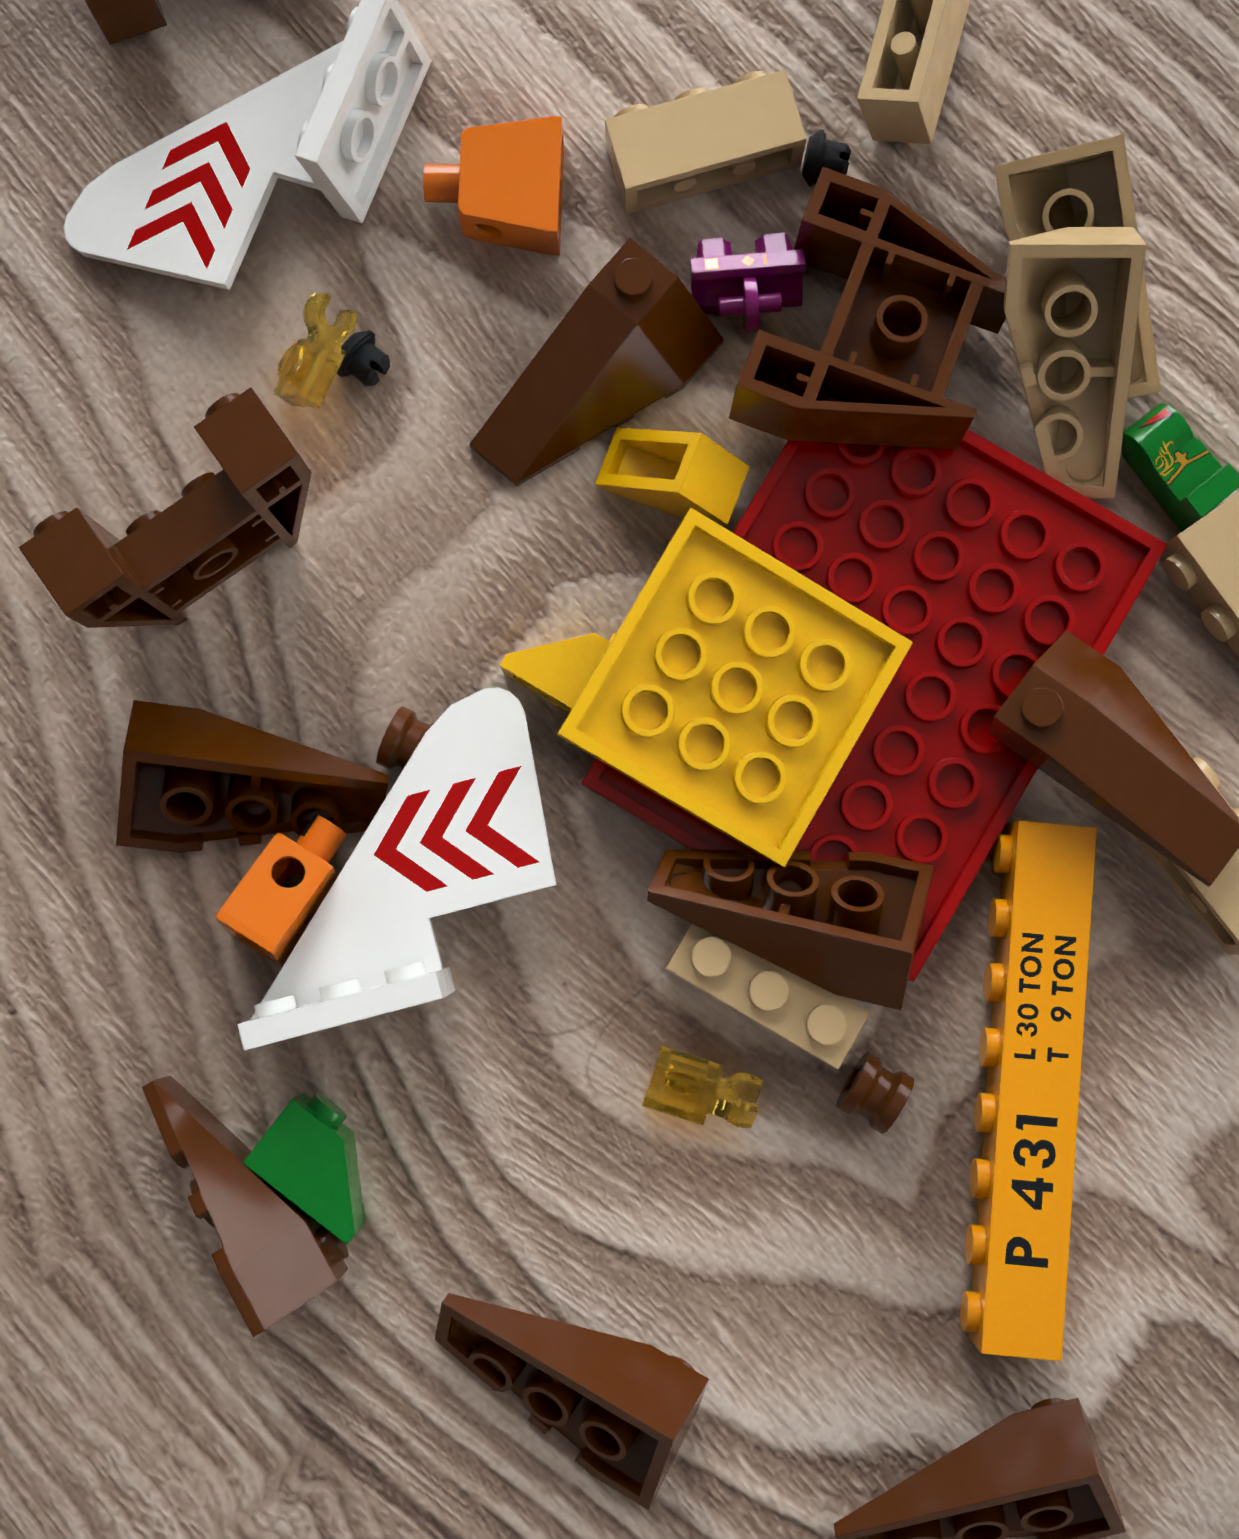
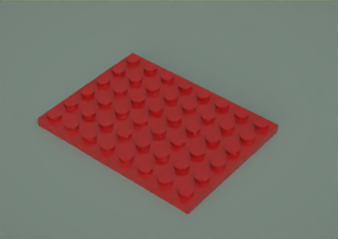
M969 429L956 450L787 441L732 532L913 642L794 850L809 851L811 861H847L848 852H873L934 866L909 981L912 982L915 981L1038 769L989 735L994 716L1033 664L1065 631H1068L1104 655L1168 545ZM597 758L581 783L582 786L689 850H743L753 860H768Z

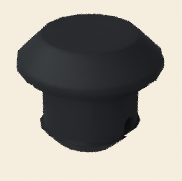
M823 129L810 136L802 168V176L808 186L812 187L813 184H816L822 167L846 175L851 149L847 143L826 140V133H824Z
M370 330L356 332L351 335L341 346L336 356L337 375L347 377L352 374L364 386H374L380 381L375 370L385 375L390 367L389 356L375 346V333Z

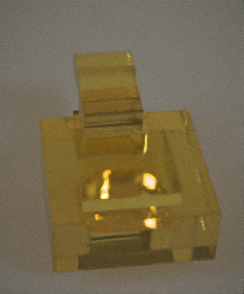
M314 293L308 298L303 310L308 337L307 339H298L296 344L289 347L278 365L277 374L280 378L272 394L291 406L320 408L346 354V351L340 347L345 338L353 332L357 323V313L352 310H340L333 325H330L325 318V310L332 296L327 293Z
M661 1046L645 1090L642 1106L700 1125L704 1124L709 1113L725 1119L734 1126L751 1128L759 1106L754 1103H756L764 1081L749 1073H735L728 1078H721L723 1065Z

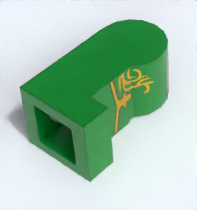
M1160 403L1123 431L1121 446L1123 457L1181 532L1239 488V474L1231 464L1228 463L1222 467L1201 440L1194 437L1184 417L1167 404Z

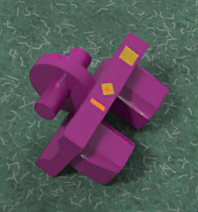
M785 232L763 234L755 240V253L732 255L731 242L726 241L723 237L701 239L698 242L696 258H690V294L705 314L719 313V316L742 315L745 333L758 332L759 313L781 312L782 307L802 306L803 274L806 267L804 249L793 250L788 235Z

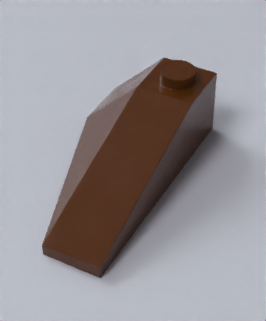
M448 1293L441 1303L435 1340L492 1390L506 1392L510 1389L524 1401L526 1407L532 1413L528 1419L530 1423L543 1434L550 1431L553 1426L581 1450L574 1460L593 1477L649 1510L696 1416L709 1381L707 1377L696 1372L685 1360L676 1356H669L649 1344Z
M1060 1398L1045 1399L1034 1404L1030 1410L1013 1413L834 1523L835 1537L837 1539H1004L1036 1536L1037 1539H1097L1126 1532L1092 1426L1079 1398L1070 1400Z

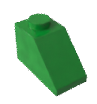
M303 1093L291 1099L243 1164L347 1245L365 1224L354 1132L343 1124L347 1115L335 1103L318 1093L312 1099Z

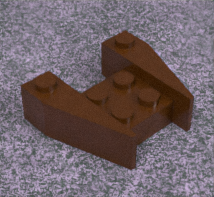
M822 167L802 218L794 250L804 249L806 265L847 279V283L820 352L758 330L736 385L728 419L788 441L956 450L971 425L977 409L943 396L969 325L971 324L996 334L999 333L1006 320L1003 308L1006 279L883 188Z
M252 387L242 394L231 393L218 399L206 411L205 419L194 426L223 470L216 475L213 472L198 476L184 487L181 492L182 498L162 512L158 510L151 511L134 520L126 530L127 536L122 540H119L76 507L70 512H58L41 521L33 531L34 537L18 547L65 616L87 628L180 625L188 620L182 612L184 609L282 541L289 548L297 544L312 472Z

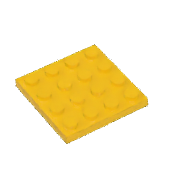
M690 508L557 735L769 861L785 867L913 642L698 511Z

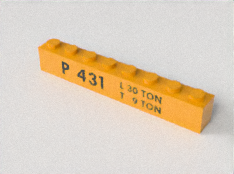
M1016 821L1005 824L1004 835L1000 834L993 847V870L995 873H1001L1000 899L993 898L990 903L988 932L990 937H997L995 963H987L983 983L985 1001L992 1002L991 1028L983 1027L979 1040V1062L981 1066L988 1067L986 1093L977 1094L974 1109L976 1132H983L981 1159L974 1158L972 1160L969 1180L971 1197L978 1199L977 1225L969 1224L965 1236V1259L968 1265H974L972 1291H963L960 1305L961 1329L963 1332H969L970 1341L981 1354L1062 1361L1097 828Z

